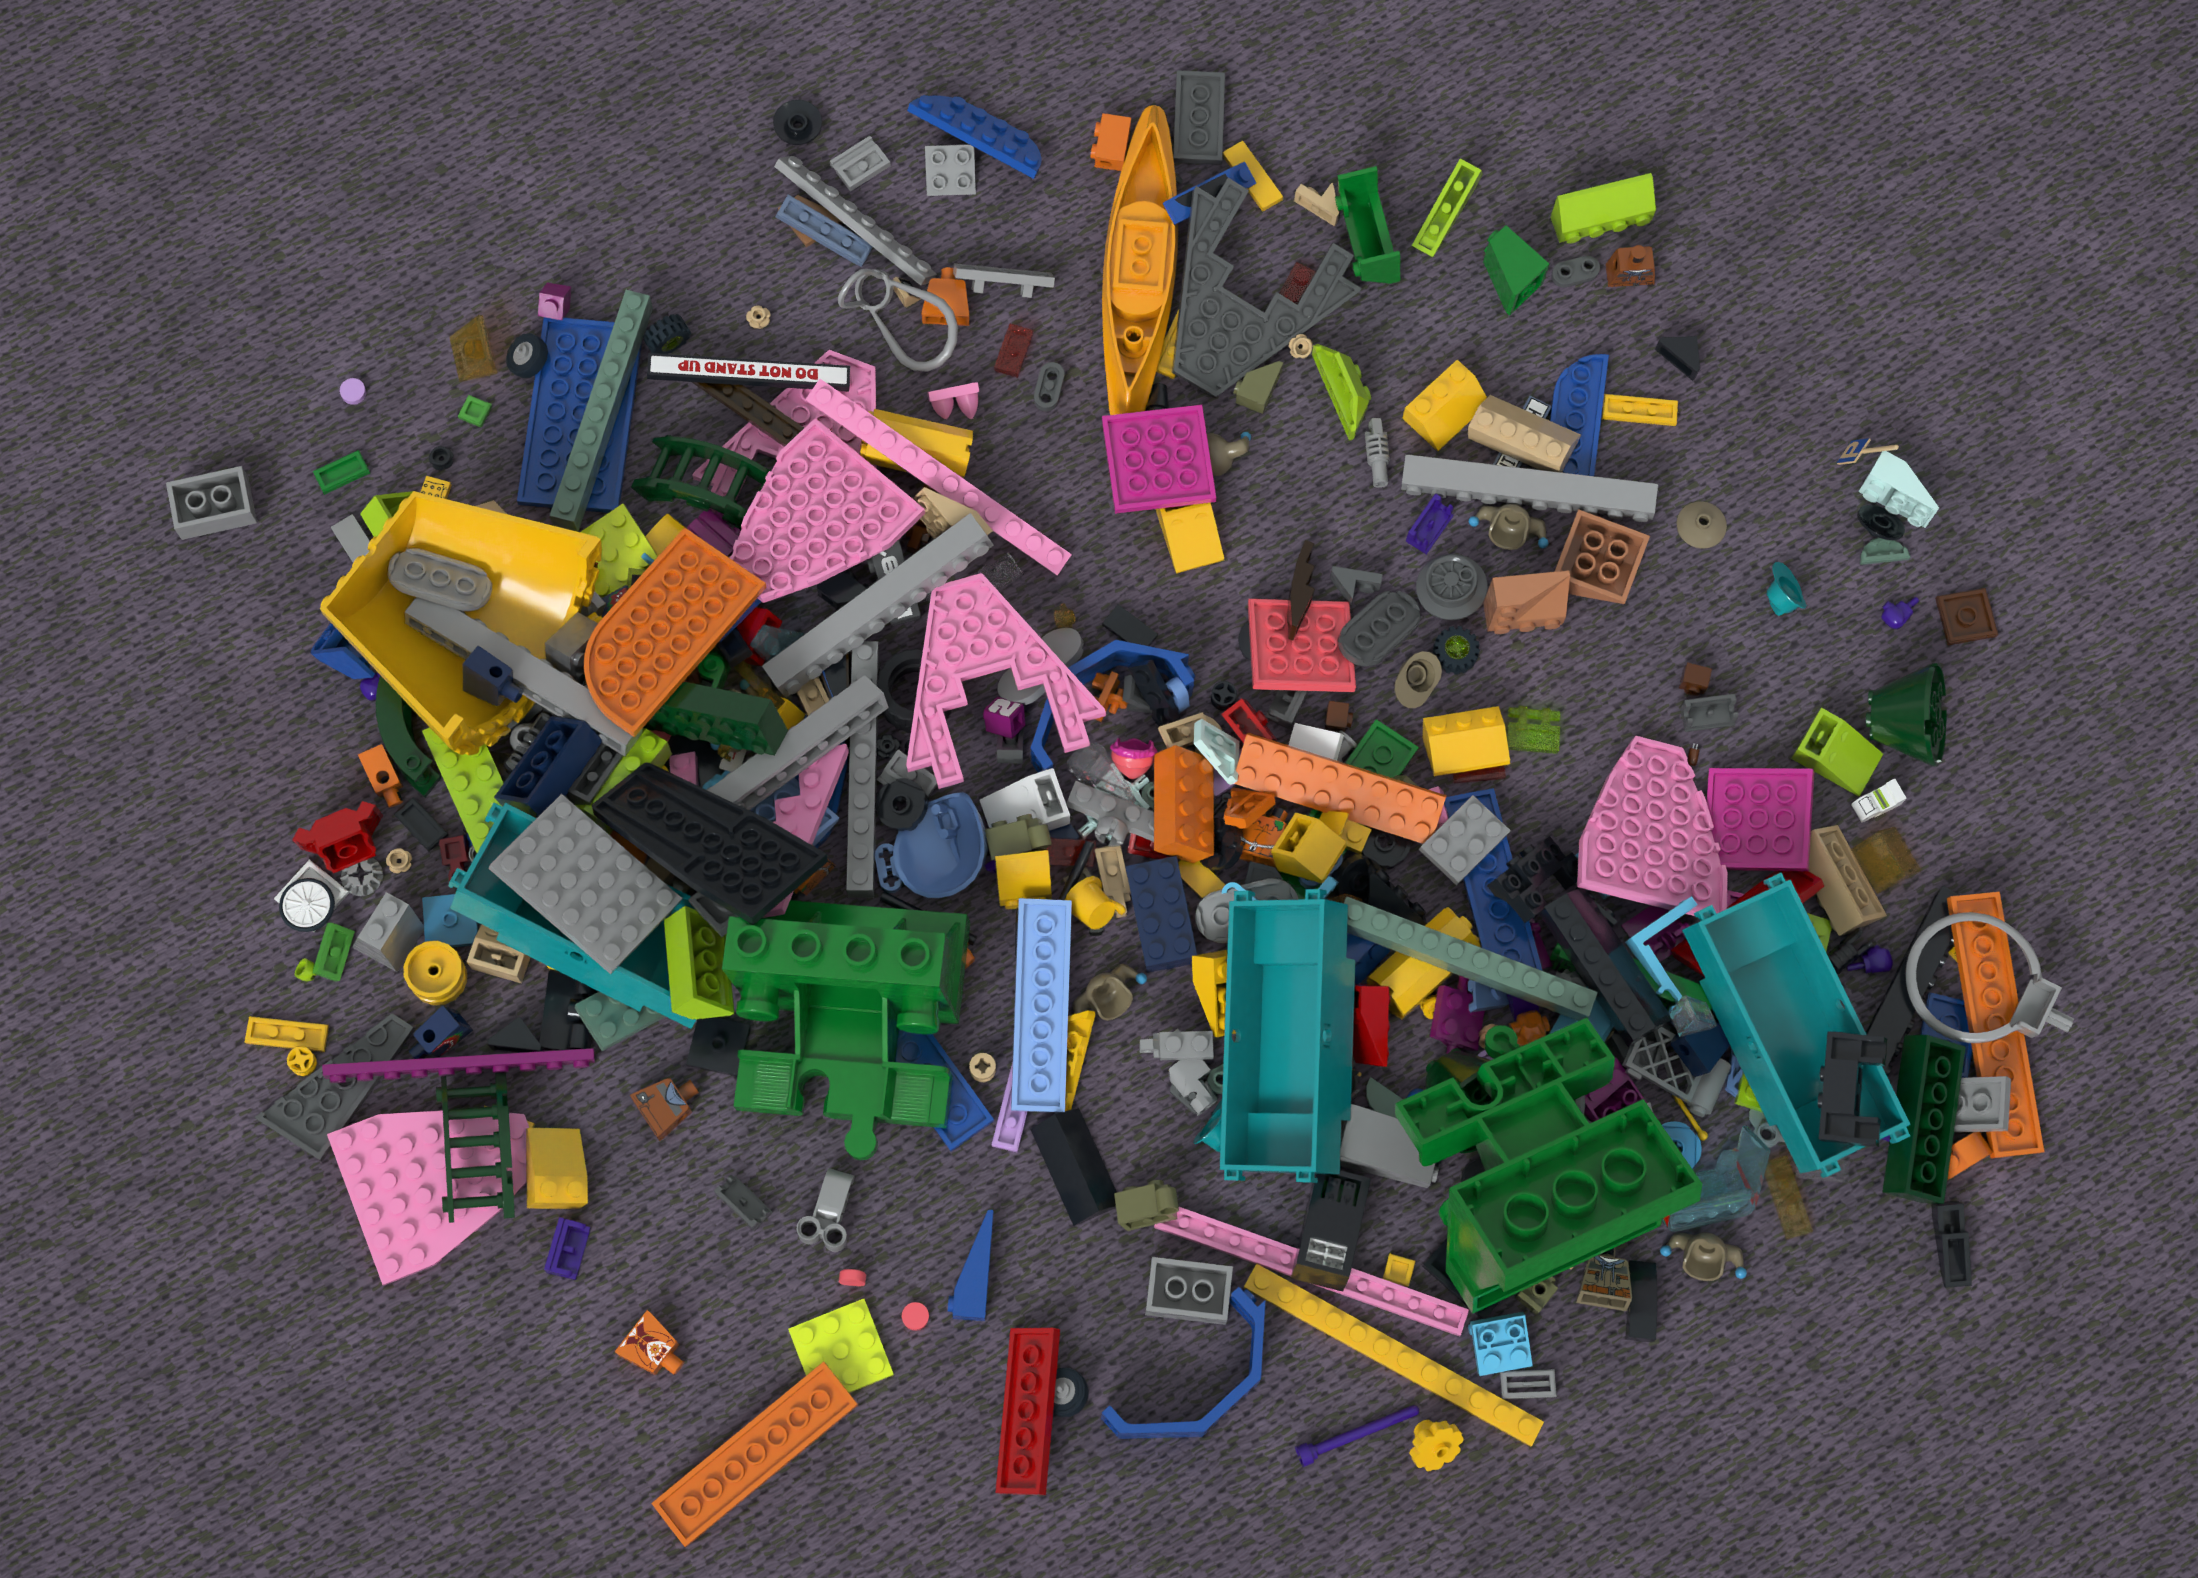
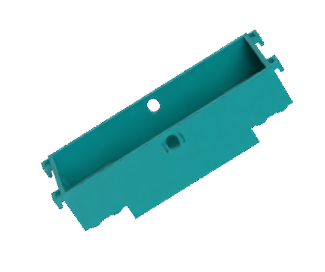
M493 803L485 821H492L494 824L467 872L457 868L448 886L450 888H453V886L457 888L450 909L498 932L497 941L639 1012L644 1005L692 1029L697 1019L692 1020L672 1012L664 920L612 974H609L489 870L490 864L537 819L507 803L503 807ZM669 886L682 897V900L666 918L684 906L694 909L688 900L691 896Z
M1779 873L1763 881L1764 885H1768L1769 890L1716 914L1713 905L1695 912L1694 915L1699 918L1700 922L1682 931L1705 976L1699 982L1769 1126L1777 1125L1800 1174L1821 1169V1177L1824 1178L1841 1170L1837 1160L1866 1147L1849 1143L1822 1142L1819 1140L1821 1109L1818 1108V1094L1823 1092V1082L1820 1081V1069L1822 1065H1825L1828 1031L1866 1035L1791 879L1785 881L1782 873ZM1864 1065L1859 1116L1878 1117L1881 1120L1880 1139L1890 1135L1891 1144L1910 1137L1906 1127L1911 1124L1883 1067Z
M1306 889L1305 899L1252 900V897H1255V892L1234 891V901H1229L1220 1170H1224V1180L1245 1181V1176H1242L1243 1172L1296 1173V1182L1317 1183L1318 1179L1315 1178V1174H1340L1341 1121L1351 1120L1355 960L1346 958L1348 904L1324 899V895L1327 894L1326 890ZM1233 1030L1236 1032L1235 1042L1232 1040Z

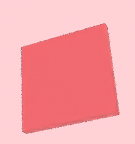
M1248 600L1253 689L1355 692L1354 664L1342 655L1338 646L1341 630L1351 620L1349 602L1312 601L1292 641L1288 639V600Z

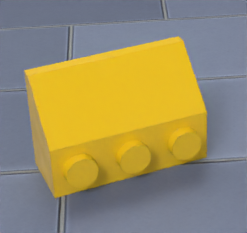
M1456 360L1405 407L1402 419L1436 451H1439L1473 419L1479 405L1487 396L1475 375L1460 361Z
M1499 706L1423 718V742L1434 776L1510 764L1505 724Z

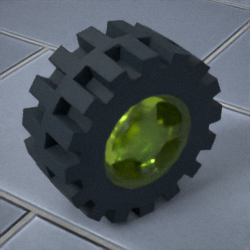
M671 314L669 317L665 316L662 320L659 319L656 321V324H652L650 329L646 330V334L643 335V340L651 353L669 354L687 343L686 340L690 339L691 331L679 314Z
M1454 626L1449 627L1448 630L1444 629L1437 636L1433 646V654L1440 661L1441 668L1445 669L1446 673L1449 674L1450 672H1453L1454 675H1459L1460 672L1466 673L1469 669L1471 670L1479 656L1480 644L1479 641H1476V635H1471V630L1469 629L1462 630V626H1458L1457 629H1454Z

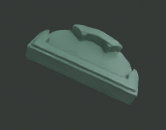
M1878 537L1872 539L1863 548L1860 555V565L1909 560L1911 557L1908 549L1899 542Z
M1370 1077L1366 1086V1099L1369 1107L1373 1111L1397 1118L1395 1116V1103L1404 1099Z

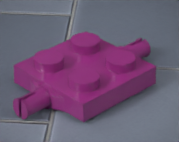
M1460 975L1457 989L1443 985L1438 986L1430 1037L1440 1040L1447 1046L1446 1054L1455 1048L1478 1051L1479 1031L1482 1029L1485 1010L1469 1011V1004L1473 1002V995L1468 992L1469 979Z

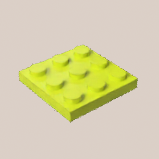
M621 504L581 531V533L593 535L601 539V561H596L594 565L595 568L600 570L594 587L595 592L601 598L627 585L629 568L647 569L650 566L641 558L642 554L646 553L654 561L658 557L624 504Z
M865 1299L788 1329L806 1376L822 1362H825L847 1391L851 1393L894 1375Z

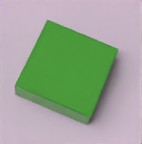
M468 395L458 418L482 428L492 408V404Z

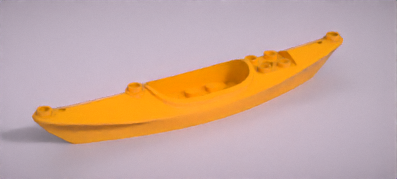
M1156 105L1148 106L1144 109L1135 127L1118 181L1105 244L1102 319L1110 415L1146 410L1164 343L1174 291L1178 254V224H1173L1163 202L1177 195L1176 176L1167 118L1164 110Z

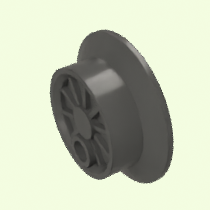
M1445 554L1432 559L1422 568L1416 582L1417 597L1423 608L1431 615L1444 620H1459L1475 613L1483 604L1488 587L1482 568L1474 560L1459 554Z

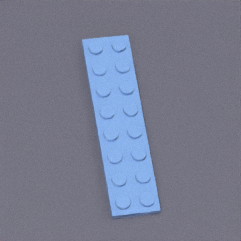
M1018 899L1011 1111L1065 1112L1072 901Z

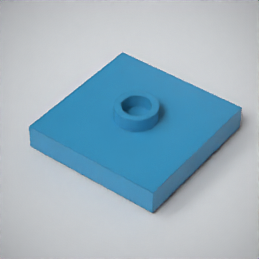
M455 894L422 898L425 942L440 941L449 944L451 947L473 945L478 932V922L450 909Z

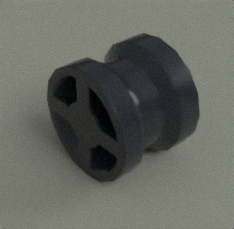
M1221 681L1213 686L1211 703L1216 709L1226 711L1236 702L1237 691L1232 683Z

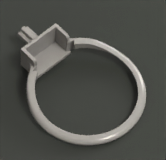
M1964 912L1946 916L1927 927L1911 948L1906 964V986L1909 998L1923 1021L1947 1038L1965 1043H1985L2000 1039L2014 1031L2033 1038L2040 1034L2045 1022L2065 1032H2068L2073 1025L2074 1018L2052 1008L2062 987L2043 978L2038 957L2029 942L2016 929L1996 917L1976 912ZM1963 921L1988 923L2005 931L2022 949L2029 965L2030 975H2034V979H2030L2010 1022L2003 1027L1982 1033L1958 1031L1936 1019L1923 1003L1916 981L1918 959L1928 940L1946 926Z

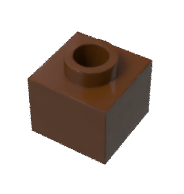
M1687 662L1682 672L1679 688L1684 689V692L1688 695H1704L1709 685L1712 668Z
M1328 702L1324 730L1338 733L1340 730L1345 732L1346 727L1351 728L1353 713L1348 712L1349 703Z

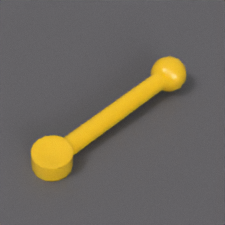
M1672 1095L1697 1131L1699 1139L1705 1141L1708 1138L1707 1132L1702 1131L1683 1101Z

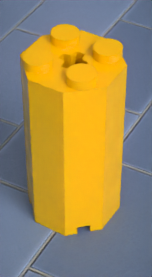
M874 409L873 412L868 411L964 479L970 457L968 445H972L973 441L972 430ZM861 439L859 455L870 464L907 472Z
M1449 907L1444 908L1425 925L1428 928L1480 947L1479 938L1472 933L1471 929L1473 926L1464 916L1458 918ZM1396 951L1368 976L1366 983L1369 985L1389 986V1011L1402 1020L1453 973Z

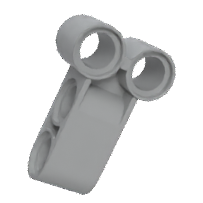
M828 1168L813 1216L803 1217L797 1224V1233L803 1243L811 1245L823 1239L825 1247L832 1252H839L845 1248L848 1238L845 1229L840 1225L843 1218L841 1214L845 1211L850 1195V1185L853 1184L855 1175ZM806 1225H813L817 1230L814 1235L805 1236L802 1233L803 1228ZM833 1232H838L842 1235V1240L837 1244H832L828 1241L829 1235Z

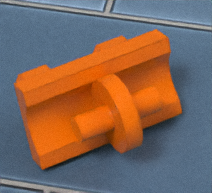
M1111 671L1110 676L1096 673L1092 687L1102 691L1099 698L1094 697L1104 707L1105 712H1107L1110 704L1109 712L1112 714H1116L1118 708L1126 709L1128 703L1122 701L1124 689L1119 688L1117 694H1115L1120 684L1118 680L1119 674ZM1104 717L1095 720L1102 722Z

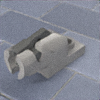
M1179 1060L1169 1068L1168 1074L1172 1083L1170 1093L1194 1115L1200 1116L1217 1102V1097L1214 1095L1207 1081H1203L1209 1075L1211 1069L1203 1060Z

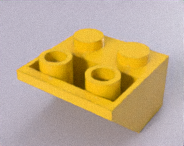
M1295 813L1272 848L1271 853L1278 871L1323 883L1343 853L1347 843L1319 819Z

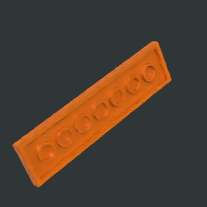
M1251 733L1246 735L1236 768L1238 781L1234 783L1262 793L1273 794L1274 797L1321 812H1345L1349 814L1348 820L1422 844L1435 833L1447 796Z
M822 1362L651 1504L683 1546L687 1547L856 1408L858 1403L828 1365Z

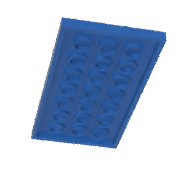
M544 317L541 338L547 345L548 356L543 368L535 375L517 496L518 505L553 507L615 322L572 318L557 320ZM642 343L586 511L609 513L620 506Z

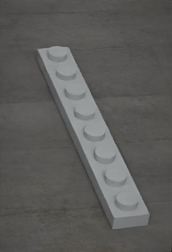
M794 156L778 159L774 166L919 285L928 284L930 279L936 277L937 274L927 262L919 260L912 254L910 248L899 244L894 240V236L890 232L878 227L874 219L857 210V206L841 197L837 189L828 186L817 173L809 171L804 167L800 159Z

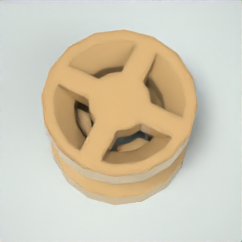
M979 1053L972 1057L969 1068L973 1079L978 1082L990 1081L996 1073L994 1058L987 1053Z

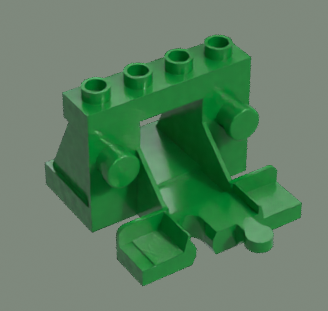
M790 900L785 914L761 918L754 925L740 917L729 916L722 970L741 994L740 1001H737L736 1014L742 1018L755 1021H774L779 1017V1010L794 1011L795 1054L738 1050L737 1057L740 1061L733 1107L738 1111L801 1116L804 1114L805 1099L803 1089L805 1084L815 1076L827 1077L830 1086L824 1100L823 1115L831 1119L852 1120L851 1129L846 1134L844 1143L849 1155L857 1160H867L876 1153L878 1139L874 1133L878 1123L947 1128L953 1080L950 1070L947 1067L895 1062L899 1029L916 1034H934L939 1031L940 1023L959 1024L970 931V920L967 914Z
M1587 1017L1526 1045L1517 1044L1518 1037L1516 1032L1510 1027L1498 1025L1489 1029L1485 1036V1050L1493 1060L1481 1065L1477 1072V1079L1483 1089L1493 1099V1102L1490 1104L1476 1105L1466 1097L1465 1091L1454 1077L1395 1103V1116L1418 1150L1419 1162L1422 1166L1433 1165L1476 1145L1485 1172L1449 1188V1198L1440 1206L1438 1212L1444 1225L1448 1226L1446 1273L1472 1314L1660 1227L1662 1218L1700 1201L1702 1182L1644 1099L1590 1124L1574 1102V1100L1606 1086L1613 1078L1615 1057Z

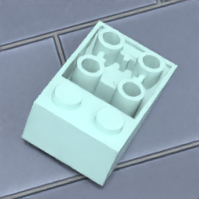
M1882 451L1859 490L1866 500L1884 505L1888 512L1895 515L1900 514L1908 518V522L1916 527L1922 526L1926 528L1939 509L1907 462L1887 451Z

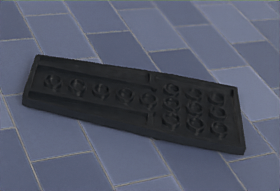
M648 762L642 764L592 804L595 817L694 890L752 925L757 923L828 862L825 852L772 821Z

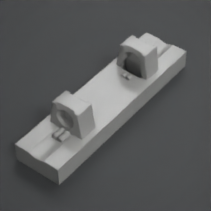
M954 263L953 267L955 278L972 280V290L974 293H983L985 281L1021 284L1020 294L1022 297L1032 298L1033 286L1054 288L1055 277L1049 272Z

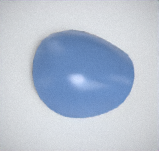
M964 792L953 793L928 802L926 815L916 829L898 832L893 847L895 869L903 883L914 893L927 898H942L954 895L974 881L983 869L988 851L987 837L983 820L969 795Z

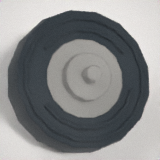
M531 333L522 334L517 337L507 351L506 364L508 369L521 378H531L538 374L547 360V345L542 338Z
M1057 1368L1053 1415L1071 1417L1078 1414L1085 1407L1089 1388L1085 1378L1078 1371L1071 1368Z

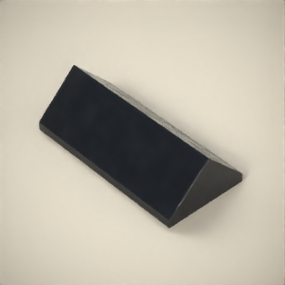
M1079 1108L1055 1113L1030 1129L1073 1226L1116 1208L1114 1193H1117Z

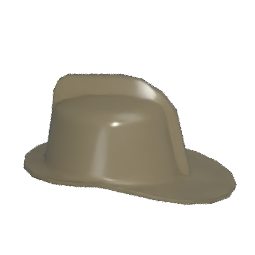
M1421 651L1415 653L1401 665L1395 681V694L1399 702L1405 707H1420L1438 684L1442 668L1440 661L1434 654Z

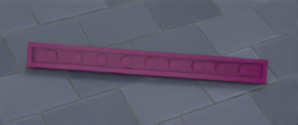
M592 1048L322 1065L324 1078L330 1079V1083L346 1082V1078L357 1077V1081H372L373 1076H384L386 1080L400 1079L403 1074H411L412 1078L428 1077V1073L436 1072L439 1073V1076H453L455 1071H466L467 1075L481 1074L482 1070L493 1069V1073L509 1072V1068L520 1067V1071H535L536 1066H546L547 1070H558L567 1064H573V1068L590 1067L589 1063H595V1051Z

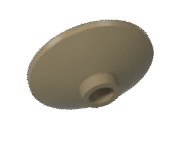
M1703 501L1690 503L1680 511L1677 517V530L1680 537L1687 544L1695 548L1705 549L1713 547L1725 536L1727 529L1725 516L1719 508L1711 503ZM1705 519L1707 525L1700 524L1699 520Z

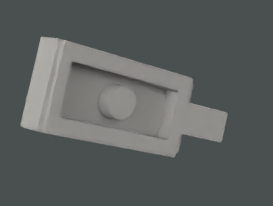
M1213 1031L1153 1034V1039H1140L1139 1051L1140 1053H1153L1154 1058H1159L1160 1061L1213 1059Z

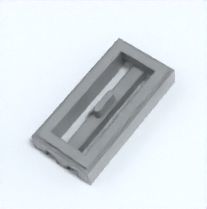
M1554 1369L1500 1372L1502 1399L1557 1397ZM1549 1376V1381L1507 1383V1377ZM1550 1387V1391L1508 1393L1507 1388Z

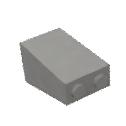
M386 892L352 948L398 972L407 955L411 952L424 931V925L409 904Z
M1351 1104V1120L1344 1122L1341 1135L1340 1166L1428 1188L1431 1182H1436L1439 1167L1435 1166V1164L1427 1167L1421 1165L1418 1150L1397 1118Z

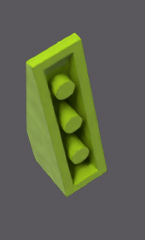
M1459 159L1412 244L1413 247L1434 257L1483 176L1481 169Z

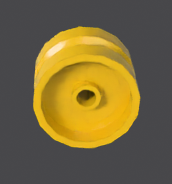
M426 941L416 946L407 955L404 963V978L408 987L424 1003L446 1005L456 1000L464 991L467 983V969L457 951L449 944L440 941ZM438 970V973L436 975L432 974L434 971Z

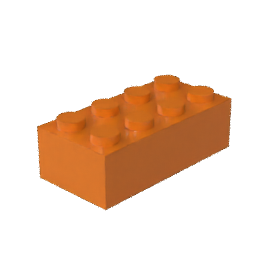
M1174 745L1154 755V851L1172 857L1177 856L1178 859L1193 864L1214 855V767L1204 755Z

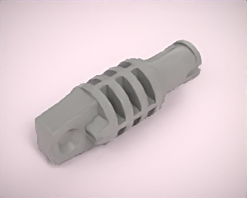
M1371 418L1368 423L1369 432H1365L1367 463L1372 467L1373 486L1377 488L1386 487L1388 485L1387 465L1390 461L1387 432H1383L1381 418Z

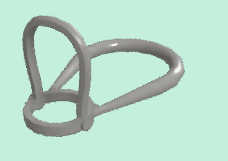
M860 269L847 280L839 293L838 304L841 308L861 307L871 312L892 353L902 365L913 371L928 372L942 366L951 357L957 343L958 324L954 311L944 299L931 292L893 281L889 278V274L883 270ZM870 275L883 279L886 284L885 298L876 306H870L862 296L863 282ZM857 280L855 284L857 301L844 303L848 290ZM894 286L937 306L944 314L948 325V339L943 351L936 358L922 362L908 357L878 316L877 312L889 304Z

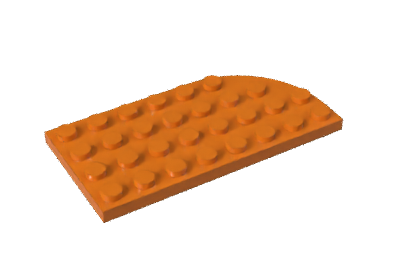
M684 527L601 619L589 638L584 656V673L589 693L596 706L614 724L635 737L766 589V583Z

